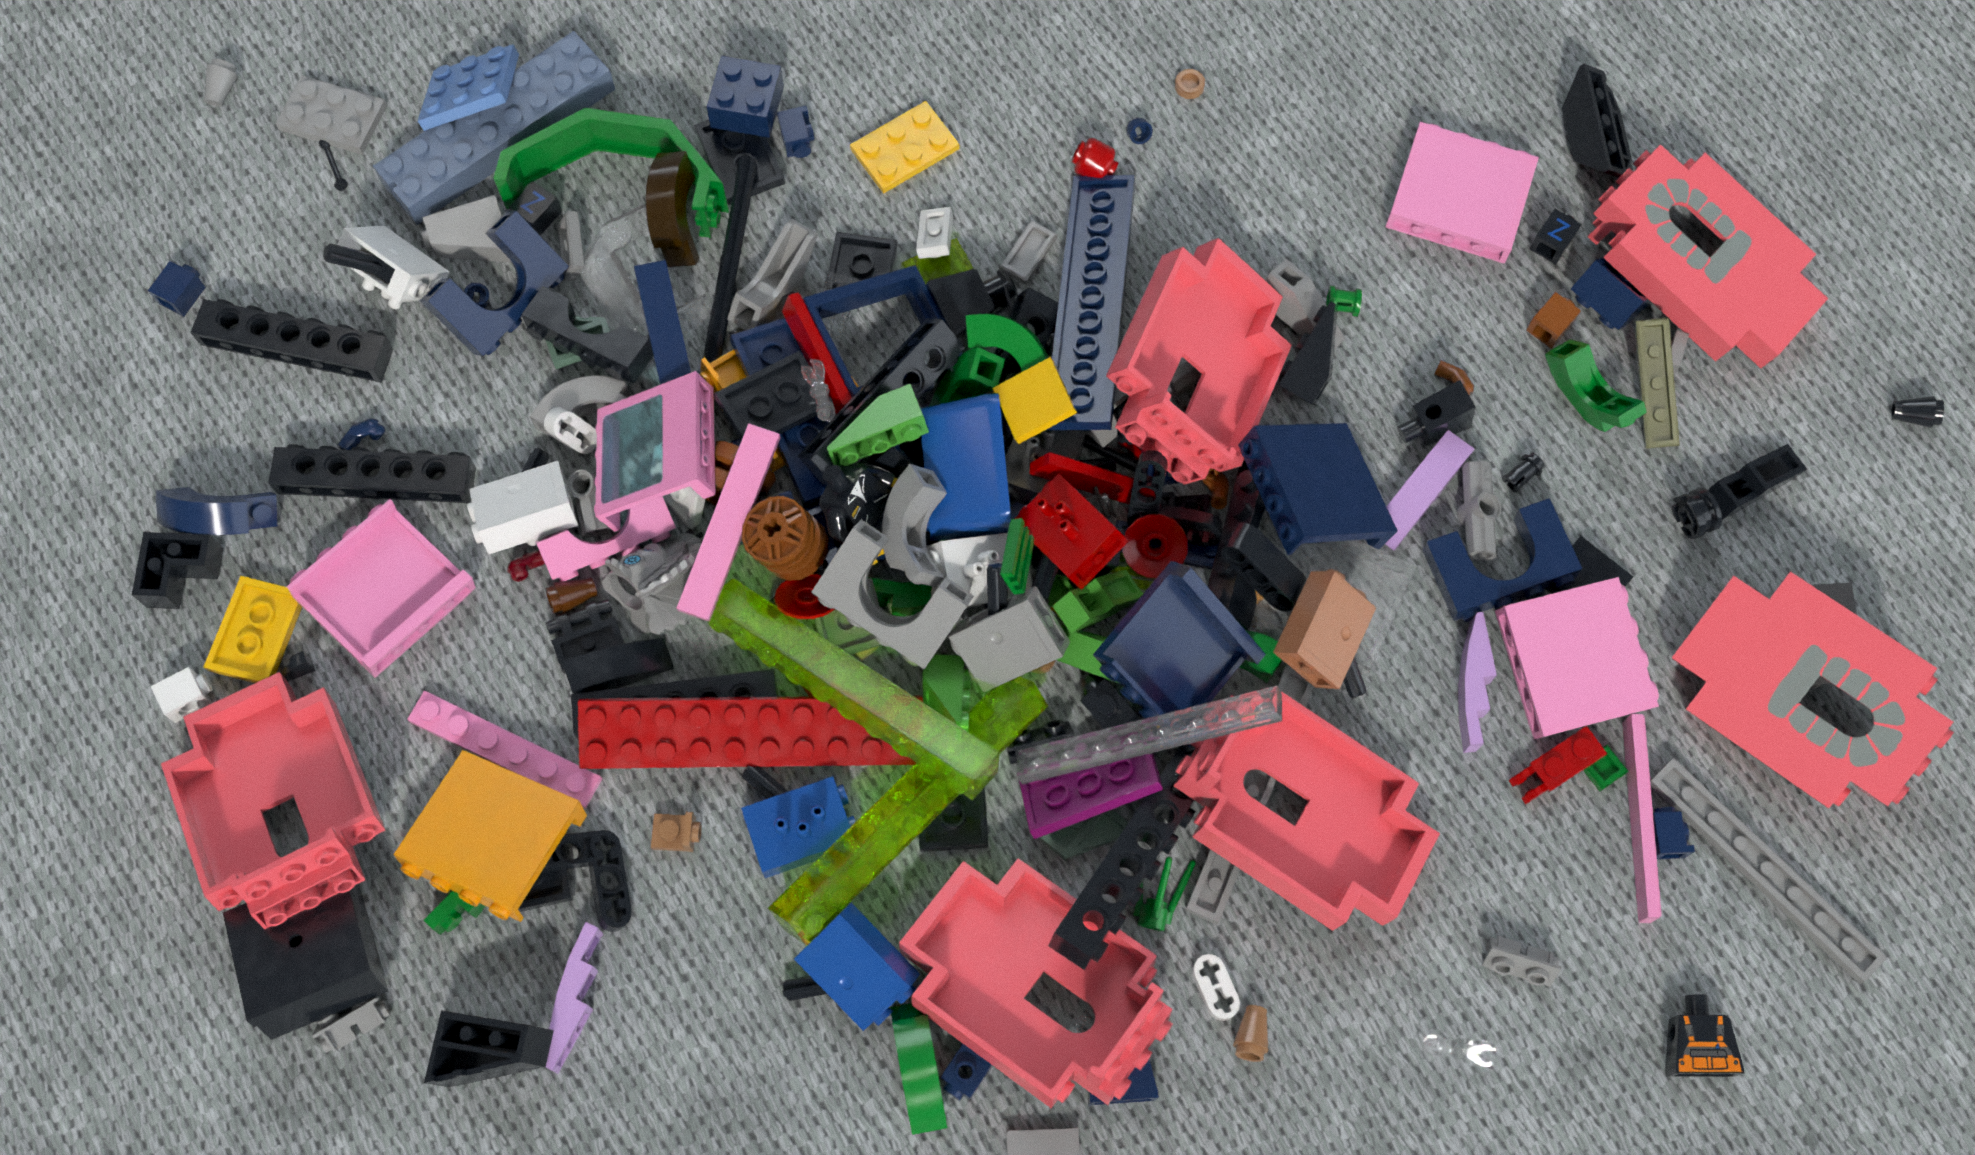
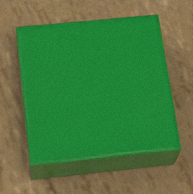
M1608 745L1603 747L1607 755L1583 770L1599 792L1629 772Z

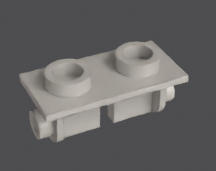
M1499 935L1496 938L1490 936L1488 939L1486 950L1489 952L1482 966L1491 968L1498 974H1510L1526 979L1534 985L1551 987L1561 971V966H1558L1559 958L1555 957L1551 951L1548 952L1528 945L1526 953L1523 955L1520 954L1521 943L1503 938Z
M380 995L354 1005L340 1014L335 1013L318 1020V1027L315 1028L312 1037L314 1039L322 1034L324 1038L319 1041L322 1049L326 1053L331 1050L336 1052L357 1039V1035L351 1026L357 1024L364 1035L380 1024L385 1023L386 1017L391 1015L390 1010L385 1003L378 1005L377 1001L380 998Z

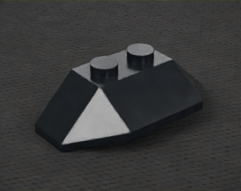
M1582 64L1578 68L1562 106L1564 127L1570 143V154L1575 162L1619 178L1628 168L1631 169L1633 164L1621 110L1613 91L1606 83L1607 77L1605 72L1587 64Z

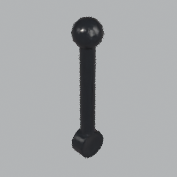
M320 140L319 146L324 149L336 179L334 187L339 191H343L347 188L348 183L345 179L341 178L330 149L331 145L324 140Z

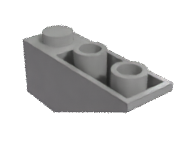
M1285 259L1269 273L1265 280L1283 296L1276 315L1301 336L1306 332L1311 334L1317 324L1313 319L1321 306H1326L1311 278ZM1337 323L1334 350L1345 340Z

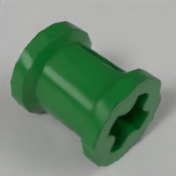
M1330 285L1326 296V306L1328 307L1332 301L1338 306V312L1351 313L1354 317H1358L1361 308L1362 289L1356 288L1355 291L1340 290Z

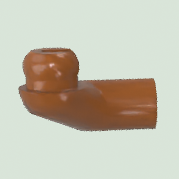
M1442 360L1440 361L1434 375L1453 383L1461 380L1470 396V393L1474 392V384L1467 373L1459 367Z
M1210 468L1206 478L1202 481L1212 493V507L1223 509L1227 505L1229 481L1222 472L1219 473L1217 470Z

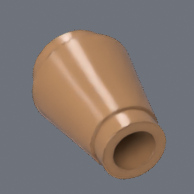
M1257 1005L1246 1006V1012L1233 1043V1046L1236 1048L1235 1055L1247 1061L1259 1062L1263 1061L1264 1054L1268 1053L1267 1009Z

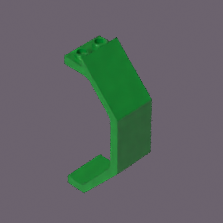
M583 108L502 150L493 178L506 209H509L528 184L592 152L603 151L654 159L657 153L686 151L695 175V180L692 184L696 189L691 207L692 210H697L695 222L697 226H701L699 236L711 238L713 228H719L721 212L729 213L723 182L671 119Z

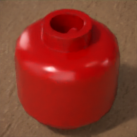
M1089 138L1086 142L1081 141L1071 160V163L1075 164L1074 171L1076 174L1095 178L1114 175L1119 162L1114 160L1116 155L1115 149L1096 138Z

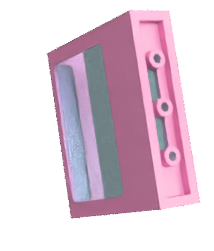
M696 371L597 409V450L595 452L596 504L594 505L595 517L614 532L620 530L621 511L672 492L691 487L703 499L715 495L714 388Z

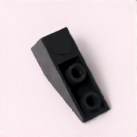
M1332 301L1328 307L1322 305L1313 319L1317 323L1311 334L1306 332L1296 346L1299 353L1293 362L1288 360L1279 375L1282 378L1279 385L1312 405L1316 404L1332 379L1338 306Z

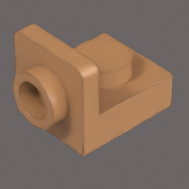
M686 811L685 815L654 814L651 849L693 852L694 842L699 843L701 839V822H696L695 814Z

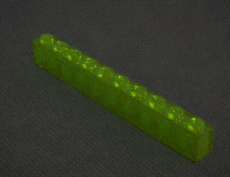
M732 578L723 586L710 622L707 621L714 631L724 633L733 639L738 647L743 650L748 649L757 655L766 666L776 668L785 674L793 684H800L809 690L817 700L827 702L836 708L845 719L857 722L872 737L882 739L891 745L899 755L907 756L918 763L927 774L936 775L942 779L954 792L964 794L973 800L998 773L999 752L800 621L786 616L778 610L777 606L736 579Z
M1019 676L988 692L968 712L969 732L968 734H962L961 748H956L945 734L768 907L781 927L807 946L1048 707L1036 684Z

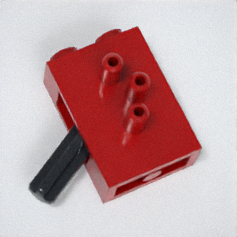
M1059 473L1053 480L1047 482L1042 491L1029 504L1025 505L1014 518H1022L1024 520V527L1027 526L1030 530L1029 535H1033L1034 544L1043 552L1031 588L1036 586L1046 602L1048 601L1058 568L1082 590L1129 542L1111 522Z

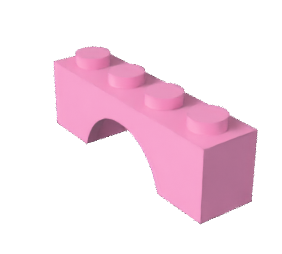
M662 496L627 509V517L623 527L616 535L605 541H584L575 537L566 529L535 542L552 580L559 578L560 582H564L578 576L577 570L587 565H590L591 569L605 565L606 559L609 560L608 557L621 552L622 556H626L638 551V549H641L639 544L651 539L652 543H657L671 536L669 531L676 527Z

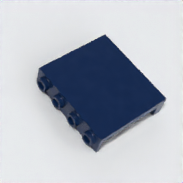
M1347 423L1254 426L1238 444L1287 555H1292L1303 543L1366 540L1370 550L1380 549L1398 532Z
M1170 561L1093 654L1102 664L1099 668L1100 671L1107 678L1114 682L1117 681L1122 686L1119 691L1124 697L1133 703L1137 702L1142 707L1139 711L1146 720L1152 724H1157L1161 728L1158 733L1172 745L1178 742L1189 748L1192 746V742L1184 734L1244 660L1258 665L1266 655L1195 571L1189 566Z

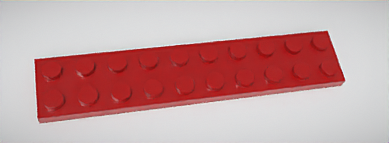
M922 695L601 698L578 700L579 769L923 765Z

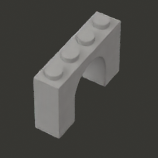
M861 519L852 528L811 593L816 595L819 602L831 609L835 608L845 615L847 621L853 626L863 627L873 634L878 643L886 647H892L901 653L906 662L925 669L974 596L946 577L925 608L920 612L910 616H895L882 610L873 601L868 590L867 580L871 566L890 538Z

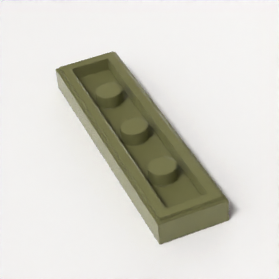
M1669 318L1635 321L1641 401H1644L1647 413L1642 415L1645 449L1680 446Z

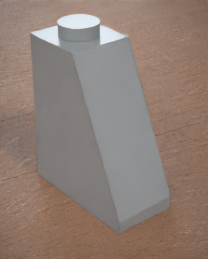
M495 195L422 217L426 228L421 231L426 248H433L437 257L512 263L485 234L503 216Z

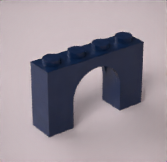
M507 211L485 233L511 260L516 271V288L513 296L505 305L494 310L484 309L477 305L451 278H441L419 300L475 355L484 356L485 354H492L501 344L499 339L506 332L511 333L522 323L521 314L542 286L550 287L551 289L556 287L565 278L563 272L569 267L517 211Z
M1550 498L1520 508L1514 518V523L1529 555L1528 570L1515 579L1495 580L1480 573L1472 564L1458 531L1426 541L1423 553L1453 621L1463 618L1464 622H1470L1478 612L1492 608L1496 611L1503 606L1514 604V600L1523 597L1526 600L1537 598L1545 593L1544 590L1555 585L1557 589H1563L1576 582L1575 578H1577L1582 570V566Z

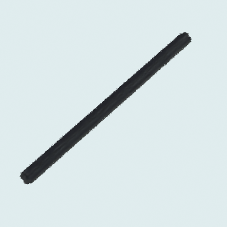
M742 156L739 160L703 358L705 357L709 363L720 358L723 352L728 324L727 318L732 303L757 167L756 159L752 156Z

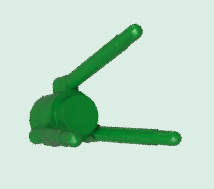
M1170 856L1166 858L1156 898H1147L1146 904H1143L1142 894L1135 905L1133 916L1139 917L1138 926L1164 932L1166 924L1171 925L1175 908L1196 865L1195 860H1190L1167 907V903L1163 901L1173 859Z

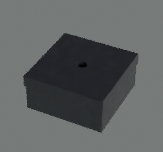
M357 884L351 890L338 893L322 901L317 907L303 910L287 918L284 923L264 929L250 915L247 903L222 912L246 1020L253 1027L257 1026L271 1040L388 992L365 902Z

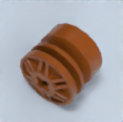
M785 496L769 497L757 503L749 511L742 525V541L745 550L779 578L791 581L808 577L823 564L827 555L829 538L824 526L794 499Z

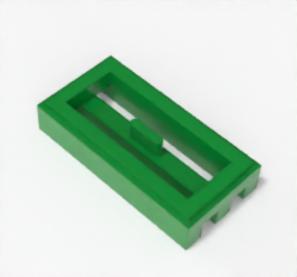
M1022 518L1011 519L1000 575L1013 594L1025 593L1034 545V537L1029 535L1030 530L1027 526L1024 527L1025 522Z

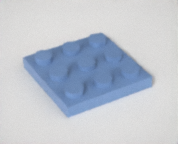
M514 44L506 47L497 46L481 56H468L458 64L452 66L443 65L434 70L418 117V123L425 131L506 103L519 57Z

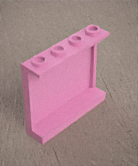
M1420 122L1386 228L1505 264L1512 250L1539 157L1530 155L1522 150H1513L1500 146L1496 142L1476 139L1466 133H1456L1435 124Z
M391 499L384 504L375 506L369 512L367 519L358 526L350 527L343 534L341 541L332 548L324 549L318 555L314 564L308 569L298 571L291 578L290 584L286 586L292 597L374 678L390 666L476 588L473 578L464 569L460 571L405 519L396 510Z
M1619 577L1506 605L1495 611L1534 739L1659 707L1657 702L1659 698L1656 684L1650 679L1647 670L1649 665L1646 652L1640 647L1637 638L1639 632L1638 625L1634 617L1630 615L1627 606L1628 593L1625 586L1620 583Z

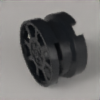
M1698 487L1688 494H1682L1673 499L1676 504L1672 505L1673 516L1677 522H1682L1683 527L1681 529L1688 538L1696 539L1703 536L1706 532H1712L1721 527L1722 514L1714 496L1707 489Z

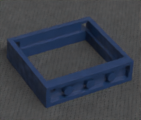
M916 265L803 298L852 397L863 386L856 387L822 319L905 294L920 324L927 318L942 319L945 322ZM944 370L942 374L937 378L938 381H940L943 378L947 370ZM907 374L903 378V386L908 384Z

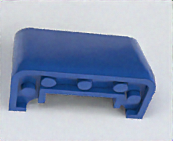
M999 393L984 394L921 408L929 433L921 435L924 468L934 471L947 492L928 520L926 532H930V540H950L1008 533L1011 514Z

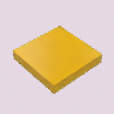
M1051 357L993 388L994 393H999L1000 407L1018 444L1077 413Z

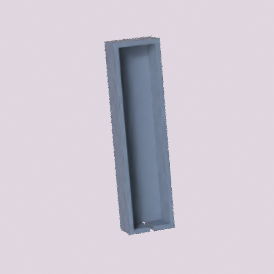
M572 31L515 70L506 103L425 130L373 165V168L383 186L418 225L423 222L422 217L436 213L496 171L502 150L583 108L591 107L614 91L615 86L611 72L577 33Z

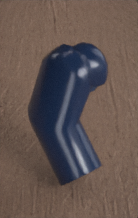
M370 418L352 425L337 446L341 450H351L357 447L366 436H370L372 440H379L386 429L378 423L379 420Z

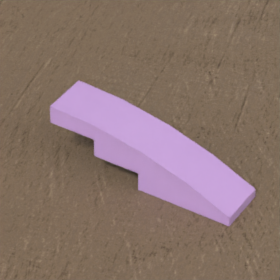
M1449 430L1444 434L1387 505V509L1398 532L1385 545L1393 551L1397 549L1410 530L1418 523L1475 450L1472 446Z
M1483 612L1476 613L1470 621L1461 657L1458 683V710L1463 753L1476 752L1484 744L1479 718H1483L1490 710L1485 685L1490 684L1497 676Z
M585 922L568 958L556 994L549 1027L554 1032L546 1068L557 1074L560 1072L593 1011L582 1000L598 973V970L588 964V961L603 933L599 928Z

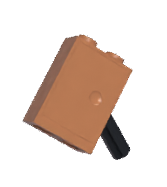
M1333 569L1311 571L1273 653L1315 688L1340 689L1342 682H1344L1348 695L1351 698L1362 696L1366 693V686L1354 656L1376 607L1366 599L1365 593L1352 587L1345 580L1346 577L1342 573Z

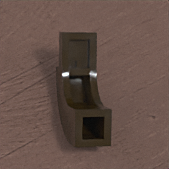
M686 151L657 153L651 164L646 184V216L653 247L661 249L667 267L693 266L699 260L686 214L687 195L695 180Z

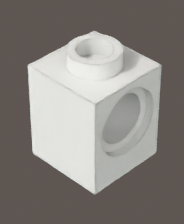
M189 667L151 686L163 714L174 723L184 719V716L212 704L208 693L212 692L213 689L204 674L198 675Z

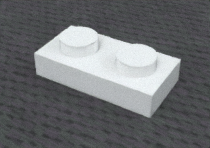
M951 207L922 210L920 212L916 246L919 259L950 255L953 225Z

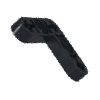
M1148 450L1140 454L1135 470L1127 516L1128 526L1140 518V515L1163 514L1172 519L1180 520L1183 523L1182 528L1188 543L1202 546L1216 545L1220 541L1223 530L1221 519L1211 513L1160 504L1168 461L1161 452L1155 450ZM1149 465L1155 466L1153 477L1147 476ZM1141 488H1149L1156 494L1146 497L1139 490ZM1190 524H1194L1193 529H1189ZM1204 528H1210L1211 531H1204Z
M609 830L565 834L542 872L589 867L599 925L608 932L621 930L630 921L632 909L619 838ZM603 840L604 845H610L611 849L606 853L607 864L598 867L597 864H601L604 861V855L601 849H596V846ZM564 843L575 845L578 849V857L573 860L564 858L560 852L561 845ZM610 872L616 876L618 885L615 889H606L601 885L600 875L602 873ZM619 894L620 897H617L613 904L615 912H622V916L617 922H614V918L607 917L606 913L612 908L611 897Z

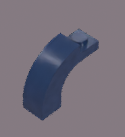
M190 487L155 490L157 522L163 527L174 531L191 534L235 535L247 534L251 529L278 527L276 494L273 492L236 496H212L200 494Z

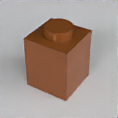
M1555 292L1533 317L1526 331L1552 349L1574 324L1581 310L1575 306L1573 301Z

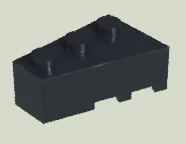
M441 1010L424 1083L453 1087L546 1067L554 1030Z

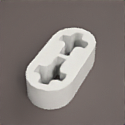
M555 407L546 414L544 419L545 430L564 445L582 454H588L596 448V429L580 417L561 407ZM560 420L567 424L565 430L558 424ZM578 432L582 433L585 437L583 441L576 437Z
M1202 955L1193 966L1192 973L1195 983L1210 1015L1217 1020H1229L1239 1010L1240 1001L1222 960L1216 955ZM1203 962H1207L1209 966L1216 965L1218 968L1214 973L1216 985H1212L1208 976L1202 977L1200 975V971L1204 968ZM1219 989L1224 999L1230 998L1232 1000V1004L1228 1007L1229 1013H1224L1223 1009H1215L1214 1004L1218 1001L1215 990Z

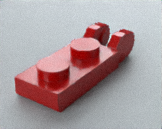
M1585 726L1532 761L1529 767L1512 777L1509 782L1512 787L1519 786L1527 778L1536 774L1542 784L1524 794L1521 799L1526 805L1548 791L1550 793L1606 756L1607 752L1590 729Z

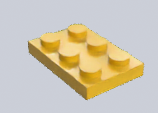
M927 101L922 102L850 144V150L883 194L960 149L958 141Z
M240 576L203 668L209 672L251 683H257L276 674L302 606L292 597L287 587Z

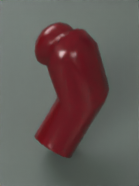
M539 549L512 559L508 563L507 572L510 573L513 581H523L529 575L528 570L545 565Z

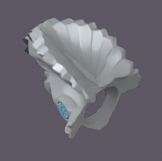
M689 529L670 546L667 543H651L634 553L619 557L618 560L614 558L611 561L606 559L605 564L611 571L602 577L601 583L604 590L630 611L631 626L637 629L639 633L644 632L647 634L652 632L660 635L665 629L674 631L678 624L686 625L688 618H695L678 611L676 608L704 539L702 532L694 535V532ZM618 576L628 581L637 593L630 595L619 583Z

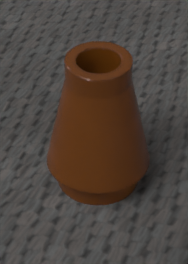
M592 577L581 580L552 582V586L545 588L553 613L559 611L562 613L567 612L586 600L598 596Z

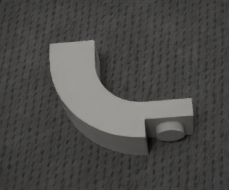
M606 376L576 378L550 391L536 406L530 415V419L535 429L554 438L548 434L544 427V419L551 409L561 407L583 418L589 414L596 413L597 409L628 398L630 393L626 383L615 378ZM645 403L615 414L642 429H645L651 420ZM560 420L558 424L565 430L567 424Z
M909 464L893 486L885 506L882 534L890 539L883 548L889 566L905 571L906 577L913 583L937 587L944 577L928 552L926 546V527L932 512L947 492L934 471Z

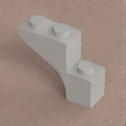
M794 219L789 220L783 227L758 273L747 286L736 292L727 320L744 330L772 322L781 297L797 289L801 284L818 233Z

